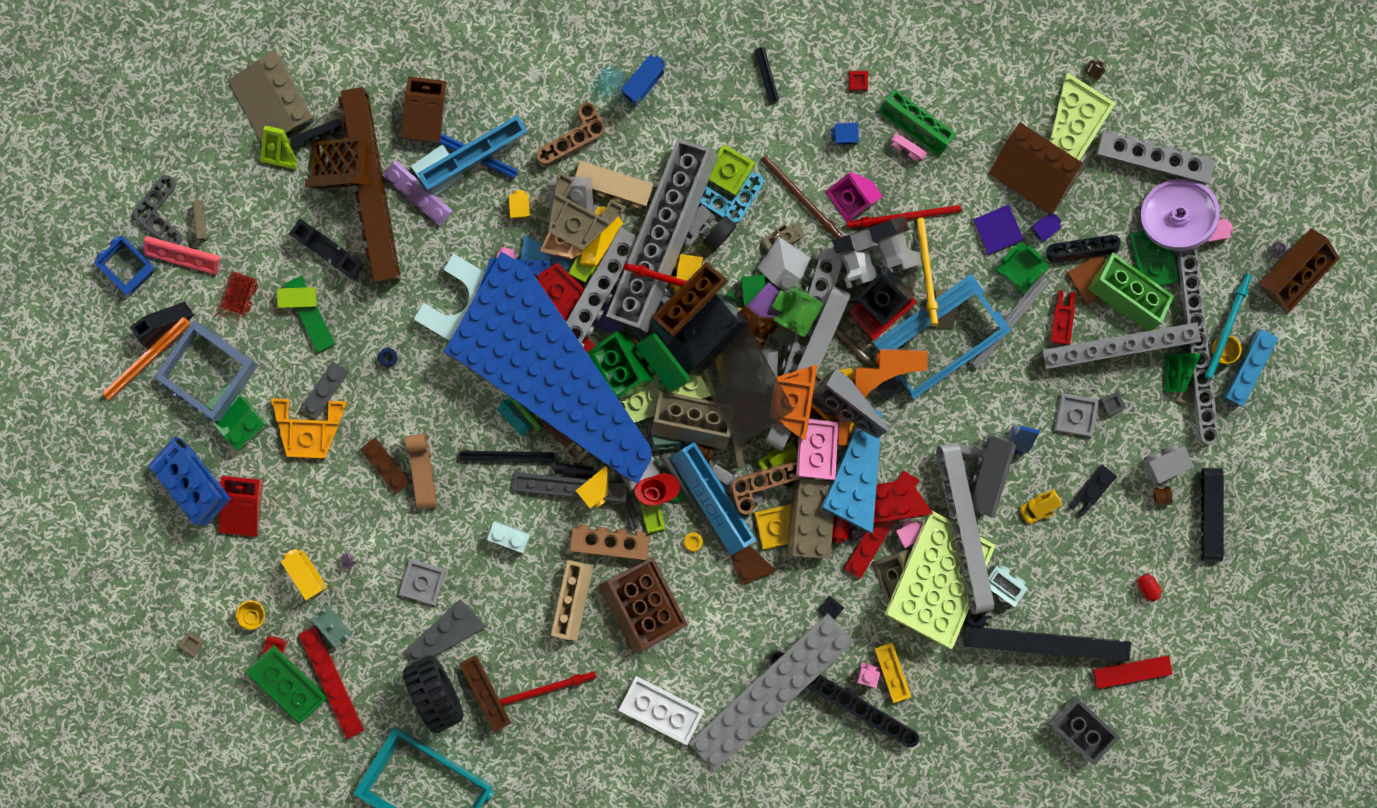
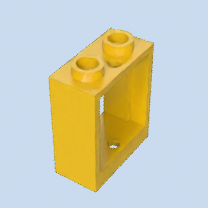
M294 549L283 555L285 559L281 563L305 600L313 598L328 588L303 549Z

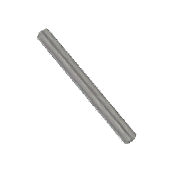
M1042 276L1004 319L1011 329L1048 286L1049 281ZM998 326V328L993 332V334H994L995 332H997L998 330H1000L999 326ZM1005 336L969 361L970 365L978 369Z

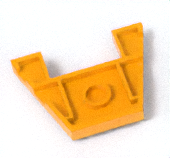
M271 398L286 456L327 458L347 402L329 401L328 421L289 419L290 399Z

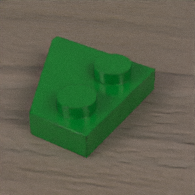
M1200 353L1165 354V392H1186Z

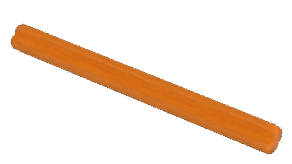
M184 317L181 318L103 391V396L111 400L190 326V322Z

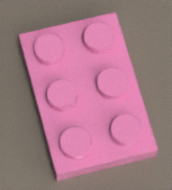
M809 419L806 440L798 438L796 477L835 480L838 422Z

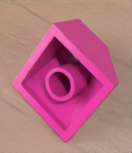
M849 172L825 191L846 222L883 197L871 180L853 172Z

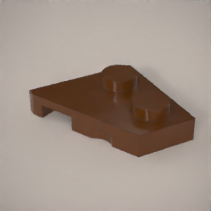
M750 545L730 555L741 585L776 571Z

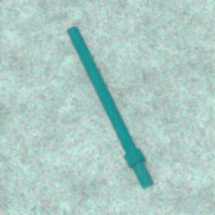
M1245 273L1241 285L1236 290L1235 301L1205 374L1207 379H1212L1243 299L1247 297L1249 292L1248 286L1252 279L1251 274Z

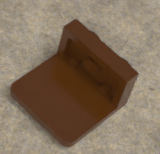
M744 305L740 312L750 324L731 343L740 350H760L764 347L768 335L775 330L777 322L773 320L774 317L760 316L748 305Z

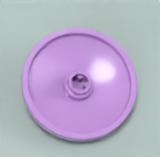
M1189 179L1169 180L1156 186L1146 196L1141 209L1142 226L1149 239L1162 248L1174 251L1190 250L1204 244L1215 233L1220 218L1219 204L1212 191L1205 185Z

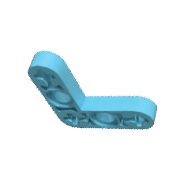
M758 173L750 174L737 197L735 196L732 202L706 186L705 194L710 197L712 193L715 196L710 200L709 205L706 204L708 199L702 197L700 204L721 217L726 215L731 219L729 212L735 211L737 206L734 203L737 202L740 206L745 207L743 211L740 208L738 211L740 217H735L731 220L734 223L740 222L762 188L763 178ZM755 177H758L760 185L753 187L752 191H755L754 194L744 189L745 186L750 187V178L755 179ZM742 193H747L750 196L748 203L740 202L739 196ZM716 199H721L724 203L723 208L720 210L713 207V201Z

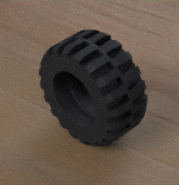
M428 655L404 668L403 679L405 680L407 691L423 723L431 732L439 733L462 721L464 714L457 693L446 671L435 656Z

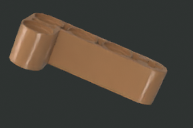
M586 102L579 107L578 112L584 125L538 149L537 159L541 164L550 165L594 142L605 134L604 123L593 104ZM585 108H591L593 113L591 116L585 117L582 111ZM593 125H600L602 127L601 132L598 134L592 133L591 128ZM579 133L585 136L584 141L581 143H577L574 140L575 135ZM562 142L568 145L567 150L564 152H560L557 149L558 145ZM551 147H554L555 152L558 154L557 156L554 153L550 154L548 160H545V158L541 159L543 152L547 154L552 152Z
M427 433L405 436L407 453L410 455L418 510L437 508Z
M789 461L733 478L730 482V490L737 510L742 514H750L755 507L752 493L802 478L796 477V474L792 472L785 473L784 468L786 471L793 470V466L797 467V462ZM780 471V478L774 481L772 479L773 472ZM757 476L762 477V483L759 486H755L753 482ZM742 481L744 483L743 490L736 491V483ZM748 500L749 507L742 510L740 508L741 502Z

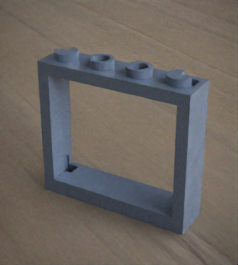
M193 320L154 377L160 381L158 384L166 390L169 388L173 390V395L176 398L188 401L187 405L195 411L198 409L202 411V416L210 422L212 420L220 422L259 365L207 327ZM198 333L243 365L213 410L206 407L167 378Z

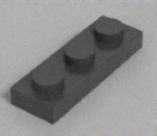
M332 361L300 409L317 420L349 372Z

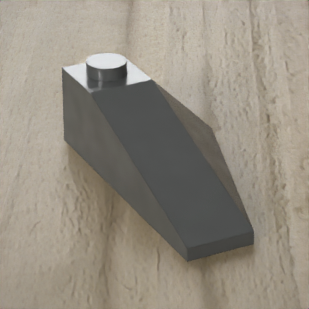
M836 368L813 391L812 403L827 414L832 412L840 416L839 420L843 422L848 420L854 423L857 429L875 438H879L888 431L889 428L854 383Z

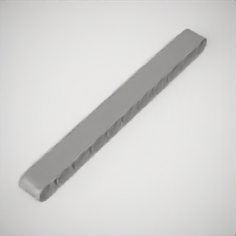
M1196 247L1190 250L1176 251L1184 325L1191 324L1190 321L1193 316L1197 317L1201 343L1198 346L1194 343L1187 344L1188 353H1200L1203 358L1202 364L1196 365L1191 377L1197 437L1202 444H1214L1218 440V426L1212 379L1205 378L1203 384H1200L1197 380V376L1200 373L1205 376L1210 364ZM1186 259L1192 262L1191 269L1185 268L1184 261ZM1188 278L1194 281L1192 289L1186 285ZM1191 297L1196 300L1194 308L1190 307L1188 303ZM1202 392L1207 395L1205 403H1202L1199 399ZM1205 411L1210 416L1207 422L1202 420V413ZM1206 431H1210L1212 434V438L1209 441L1204 439Z

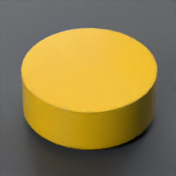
M691 532L684 538V546L689 551H698L703 545V539L698 533Z

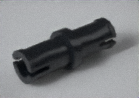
M556 462L554 474L571 475V478H575V476L592 478L594 467L577 465V463Z

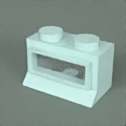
M995 565L988 574L991 591L1013 607H1016L1028 589L1024 586L1026 582L1018 576L1014 579L1009 575L1011 571L1003 565L1000 567Z

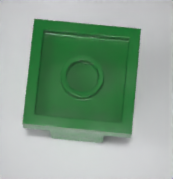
M1021 241L1017 247L1014 246L1002 259V263L996 268V271L1021 294L1025 295L1050 269V266L1033 247L1027 246Z

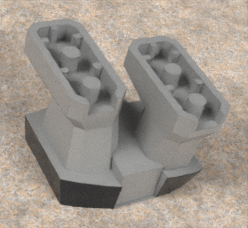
M904 217L889 220L833 240L835 252L841 254L848 271L845 277L847 289L873 281L882 272L880 266L871 263L870 249L876 248L885 267H888L893 273L922 264L921 253L907 248L904 233L910 229Z

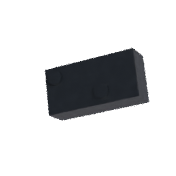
M715 294L666 347L687 375L700 376L750 323L727 295Z

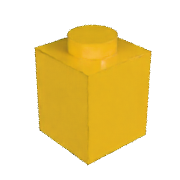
M524 190L513 191V194L509 195L510 218H531L529 194L524 193Z

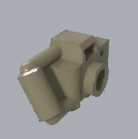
M798 222L791 224L790 227L782 224L776 228L775 232L763 238L761 243L768 252L772 247L769 241L772 238L776 241L778 237H781L792 244L804 237L805 233ZM782 227L786 228L785 230L779 232V229H781Z

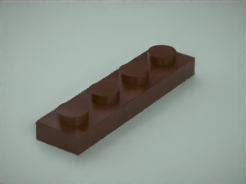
M475 655L460 663L459 665L493 732H497L512 724L478 656Z

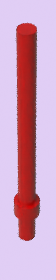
M954 205L873 218L869 216L861 217L859 220L847 221V229L857 227L869 228L871 225H878L904 217L905 220L959 213L961 212V206Z
M625 263L623 266L625 271L632 272L642 278L646 276L680 287L687 282V280L647 269L646 266L640 264Z
M595 671L582 675L580 673L572 675V678L501 698L500 701L505 706L572 685L579 686L583 684L582 682L596 679L597 676Z

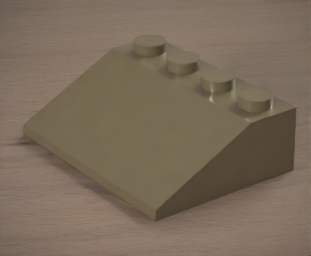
M276 50L261 57L228 80L261 142L264 126L283 129L286 136L315 121Z

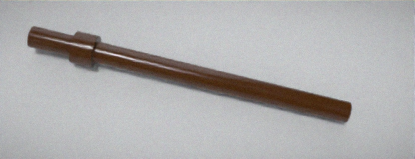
M766 154L760 159L816 217L827 233L830 232L836 239L844 237L835 227V223L831 219L828 220Z

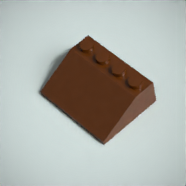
M1019 122L1005 143L989 175L1052 216L1085 170L1084 163Z
M654 557L598 585L633 653L644 650L688 625Z

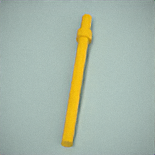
M918 218L917 227L927 295L926 310L929 313L930 325L937 326L938 304L934 296L924 218Z

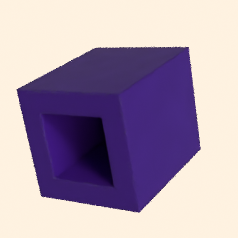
M1047 214L1030 229L1042 243L1062 228L1060 225L1061 220L1056 214L1052 216Z

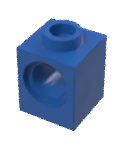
M858 122L835 123L834 129H831V140H835V145L858 144Z

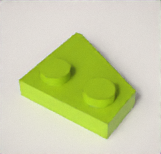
M264 126L260 162L296 170L298 162L285 131L279 128Z

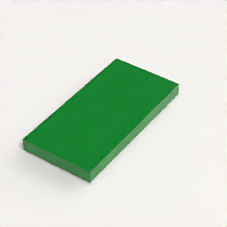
M275 645L270 647L245 671L255 683L299 724L328 699L326 694Z

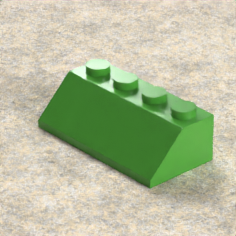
M1111 253L1093 277L1088 288L1089 291L1146 331H1152L1162 323L1174 298V295L1115 253Z

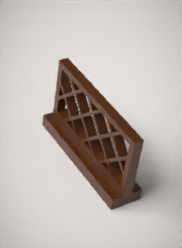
M355 137L313 142L311 179H305V187L328 189L369 185V177H364L366 138ZM358 143V150H357V152H356V151L354 150V148H355L356 144ZM346 145L347 149L343 153L342 148ZM320 146H321L322 149H323L321 155H319V148H320ZM334 146L335 150L331 154L330 150ZM351 154L353 158L349 162L347 158ZM339 155L341 159L337 163L335 159ZM327 156L329 160L325 164L323 161ZM356 163H357V172H355L354 169H353V167H354V165H355ZM343 164L346 166L344 172L341 170ZM331 166H333L334 169H333V171L330 173V172H329V169H330ZM321 167L322 170L318 175V168Z

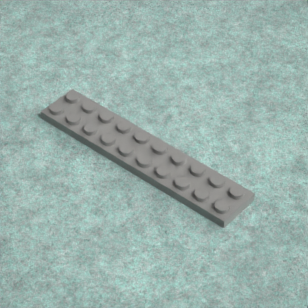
M827 613L689 741V745L716 771L854 643V640Z

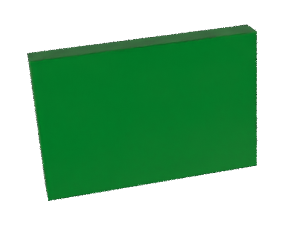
M1145 231L1129 234L1137 270L1160 286L1180 282L1173 250H1168L1155 244L1149 239Z

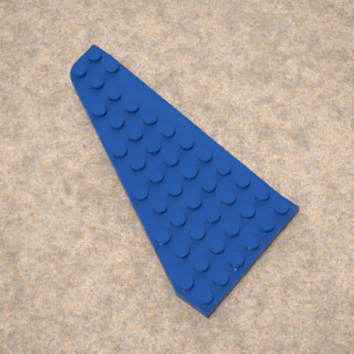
M501 252L445 348L444 353L469 367L620 475L638 484L652 458L650 445L530 268Z

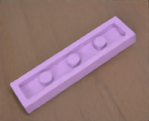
M396 160L391 163L383 174L384 178L437 225L441 226L453 212Z

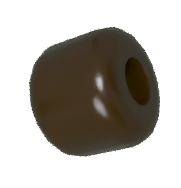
M1098 59L1097 61L1090 60L1084 68V73L1098 81L1105 73L1104 63Z

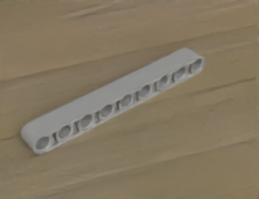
M835 286L832 287L796 371L813 365H817L818 371L851 293ZM774 419L764 443L782 451L791 431Z
M957 442L939 445L936 448V455L969 608L974 615L992 611L994 609V601L961 448Z

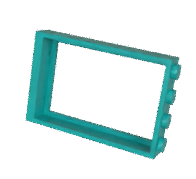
M397 726L391 731L353 793L375 808H397L372 793L370 789L402 739L481 787L483 790L472 808H482L481 806L484 801L489 802L494 794L491 791L493 785Z

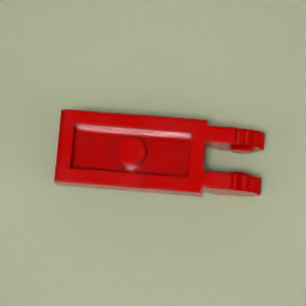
M1058 290L1050 343L1070 345L1075 313V292H1070L1068 306L1062 305L1063 290Z

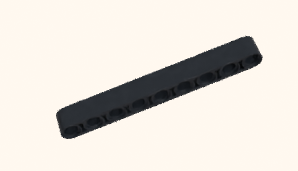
M965 626L963 646L1130 661L1132 642Z
M779 649L773 650L769 655L770 664L774 663L772 658L775 654L783 655L785 652ZM822 674L817 676L816 680L807 686L809 689L907 747H914L918 744L919 736L914 729ZM827 683L831 684L832 691L824 693L822 686ZM843 693L849 696L848 701L845 703L838 701L839 696ZM859 703L865 705V710L862 713L855 711V706ZM875 713L882 715V719L878 723L872 721V716ZM896 723L898 724V730L893 733L889 732V725ZM913 733L915 735L914 740L906 742V734Z

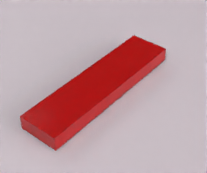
M1169 655L1093 669L1097 689L1173 674Z

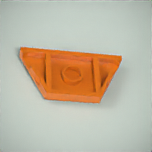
M817 365L775 378L770 417L803 440H806Z

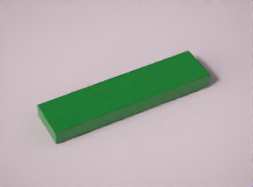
M302 275L284 283L286 288L307 287ZM296 307L318 353L335 345L318 307Z

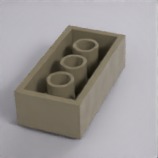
M802 478L793 481L788 555L830 559L834 515L821 509V506L832 481Z

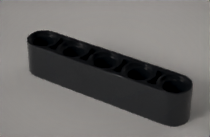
M1202 468L1201 493H1203V497H1201V513H1203V516H1201V532H1203V536H1201V551H1203V555H1201L1202 562H1222L1224 557L1223 468Z

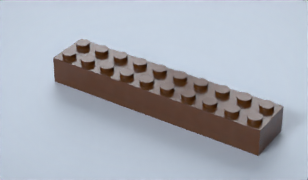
M364 87L342 90L338 100L340 108H343L345 114L342 116L343 126L346 127L348 132L345 138H366L364 177H369V185L357 186L358 191L355 192L357 203L361 205V210L358 213L360 222H363L365 228L362 229V236L368 245V248L365 249L366 258L371 262V267L368 268L370 279H373L378 284L401 280L369 93ZM358 143L356 144V146H355V148H354V150H355L356 152H357V150H358ZM351 154L349 155V162L353 158ZM357 163L354 165L355 172H357Z

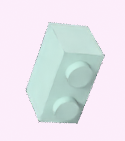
M494 521L487 540L524 553L531 534Z

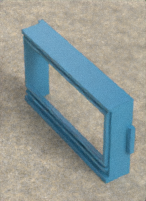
M972 273L935 299L938 304L937 318L940 319L969 297L976 294L1000 330L914 390L902 374L895 376L897 382L899 380L902 382L913 399L1011 331V328L999 311L995 313L983 297L984 290ZM926 306L873 342L878 350L897 349L930 326V317Z

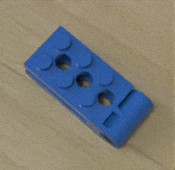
M176 436L149 463V468L157 475L156 477L194 525L201 523L202 526H207L231 500L193 449Z

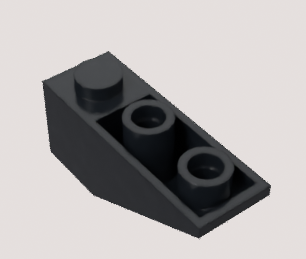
M182 302L144 316L130 326V329L137 340L149 349L181 318L184 317L190 320L195 315L187 303Z

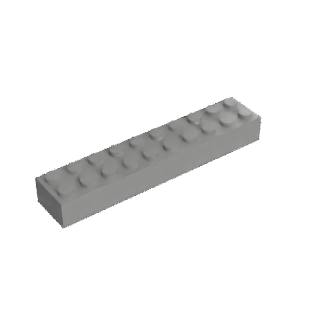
M677 138L628 260L629 264H640L646 266L647 269L671 276L719 156L712 149ZM624 270L606 316L615 322L648 333L653 321L652 316L657 311L667 283L646 276L642 278Z

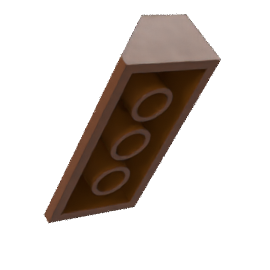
M1311 228L1289 250L1284 258L1276 264L1270 273L1263 278L1259 285L1266 295L1289 314L1340 257L1329 239Z
M705 262L652 318L674 338L708 301L728 283V280Z

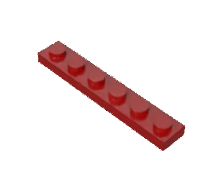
M904 470L897 479V481L911 479L915 486L920 481ZM895 521L873 524V533L869 534L866 532L844 569L861 579Z
M315 626L298 634L346 739L363 732L365 729L318 627Z

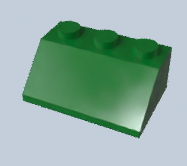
M616 331L588 351L593 363L619 400L640 391L654 381L644 361L635 353L637 348L628 332Z
M655 332L650 333L635 345L637 348L635 353L641 360L646 359L649 363L647 366L648 370L653 376L655 374L661 379L659 384L665 391L669 389L670 392H673L691 380Z

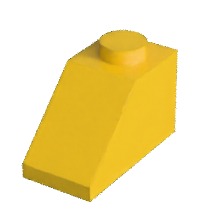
M605 466L576 490L590 509L594 507L598 509L605 503L604 499L608 495L610 468L608 466Z

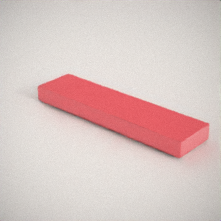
M148 236L144 239L143 255L214 275L218 274L220 256Z

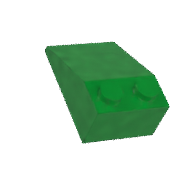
M228 383L205 406L213 410L231 383ZM240 393L220 422L212 420V423L236 451H241L269 425Z

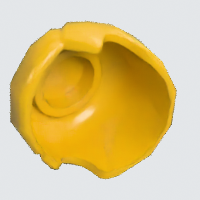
M1229 335L1219 363L1228 365L1240 358L1242 348L1235 337ZM1220 337L1213 343L1212 354H1214Z
M245 601L237 608L236 620L244 629H257L265 621V610L259 602Z

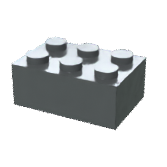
M1075 695L1048 723L1093 765L1120 738Z

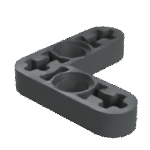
M164 175L158 179L135 208L134 217L163 241L170 242L171 239L166 234L163 237L161 236L166 230L173 235L176 233L177 241H171V243L179 245L182 242V234L157 214V211L176 188L175 179L169 175ZM170 179L171 187H166L163 190L166 193L165 195L156 190L157 188L162 189L164 187L163 181ZM153 194L160 196L158 204L151 203L150 198ZM145 203L154 208L153 210L148 209L146 211V215H148L146 218H139L141 215L139 211H145L147 208L144 205ZM158 220L163 223L161 231H155L153 228V224Z

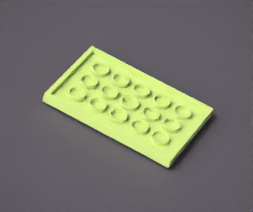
M932 511L933 515L926 516L884 615L947 649H953L968 613L969 604L951 521ZM980 537L987 567L996 545Z

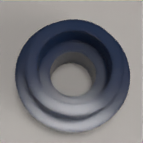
M391 348L382 349L378 355V360L384 367L395 365L398 359L397 353ZM386 354L391 355L392 358L390 361L385 360Z

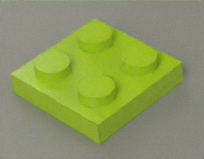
M723 144L717 153L719 156L709 181L737 197L755 168L756 162Z

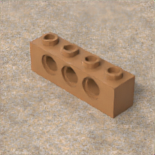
M578 524L577 528H573L570 551L647 560L650 536H646V532L635 531L634 535L627 534V530L616 529V532H608L606 527H597L596 530H591L588 525ZM587 535H595L597 542L594 545H589L586 542ZM609 536L614 537L616 540V544L613 547H608L605 544V539ZM626 539L634 540L635 547L633 549L625 548L624 541Z

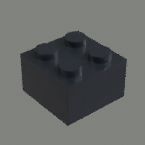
M887 267L856 299L884 326L915 294Z

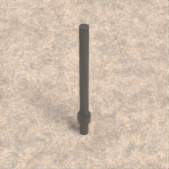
M666 453L660 455V460L670 474L677 478L681 490L710 530L709 534L713 539L717 540L724 551L727 550Z

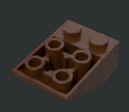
M408 76L402 139L440 143L447 96L446 81Z

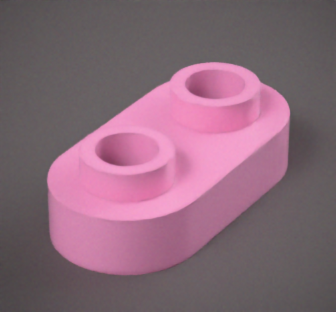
M896 133L891 138L892 146L899 151H907L909 153L908 156L914 161H923L927 155L923 149Z

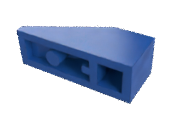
M1013 426L1010 438L1016 444L1014 454L1023 456L1024 452L1029 453L1040 430L1024 426Z

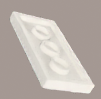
M635 676L618 710L685 745L691 739L704 713L703 709L638 676Z

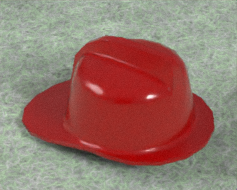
M658 474L640 480L635 486V496L645 506L657 507L661 503L674 499L679 493L680 484L677 478L671 474Z

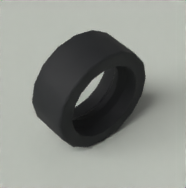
M725 215L706 236L703 244L712 252H715L737 225Z

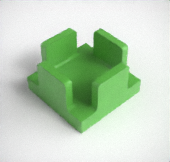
M797 286L791 287L792 292L790 294L781 290L772 304L774 309L780 311L773 320L785 328L806 337L824 303Z

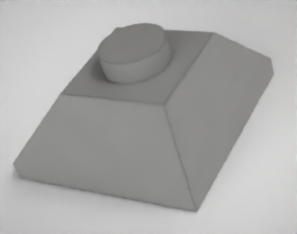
M778 237L757 268L773 284L790 294L792 292L791 287H795L800 281L811 257L786 240Z

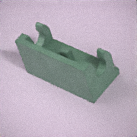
M329 605L311 618L335 648L353 634Z

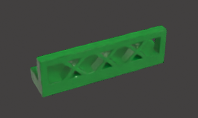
M896 89L892 91L877 112L937 157H940L956 135L955 132ZM895 97L901 102V104L897 103L892 98ZM909 110L916 112V115H913ZM925 121L931 123L932 126L927 125ZM940 132H943L944 134L949 136V138L946 139L944 136L941 135Z

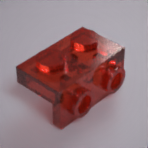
M231 271L219 307L245 316L246 312L250 311L252 305L250 301L252 294H255L258 288L257 279Z

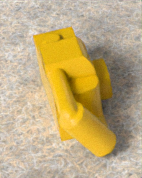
M1052 489L1044 494H1038L1034 499H1030L1028 503L1020 506L1019 511L1025 522L1032 524L1042 518L1047 519L1053 516V510L1061 507L1062 502L1055 490ZM1027 508H1030L1032 513L1035 515L1034 518L1031 517Z

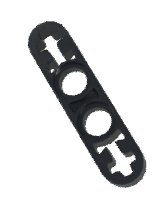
M1106 235L1054 243L1048 246L1046 258L1052 263L1111 255V253L1119 252L1121 240L1116 235ZM1096 245L1098 249L1091 250L1088 246ZM1077 248L1079 249V252L1072 253L1069 251V249Z

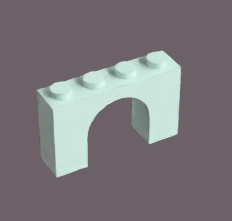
M454 253L445 266L444 271L458 278L467 286L469 302L466 308L456 315H444L423 303L414 318L417 322L449 341L477 295L476 291L484 271Z

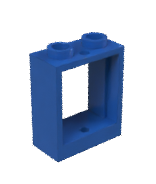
M650 54L622 87V95L637 107L666 72L665 61L658 55L653 56Z
M117 236L110 242L111 246L106 251L102 250L96 256L97 260L94 263L125 295L131 296L158 269L126 237ZM124 245L145 265L127 284L106 265Z

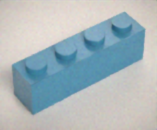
M1263 329L1256 330L1222 397L1223 399L1238 407H1244L1278 337Z

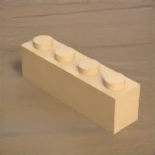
M581 160L575 177L592 178V190L595 191V195L604 198L606 195L613 197L614 201L624 203L625 200L631 202V206L642 209V207L647 208L654 187L652 183Z
M567 560L551 636L567 640H578L594 565Z

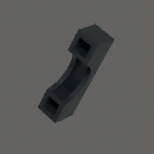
M300 218L289 232V235L353 280L356 279L365 266L360 260Z

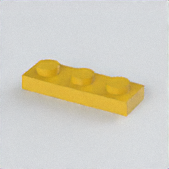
M893 642L875 647L874 650L892 702L896 703L910 698L911 694Z

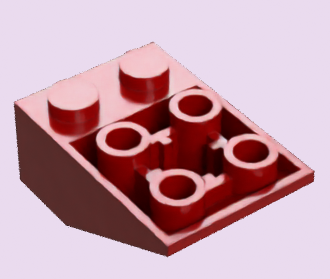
M221 476L220 485L231 500L219 512V533L258 537L264 479Z

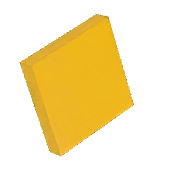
M791 504L754 512L762 550L788 544Z

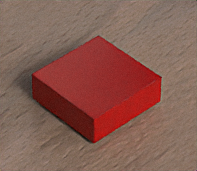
M849 71V91H868V71Z

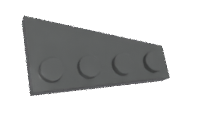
M460 599L404 652L413 662H416L428 655L435 656L487 626Z

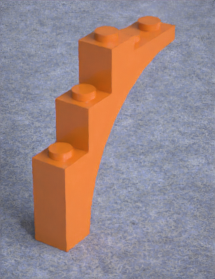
M881 349L880 353L876 355V365H880L879 368L857 367L856 371H853L852 382L856 383V387L866 398L874 388L890 378L909 372L927 371L928 350ZM836 415V421H839L838 445H847L852 422L848 420L843 422L839 420L840 416Z

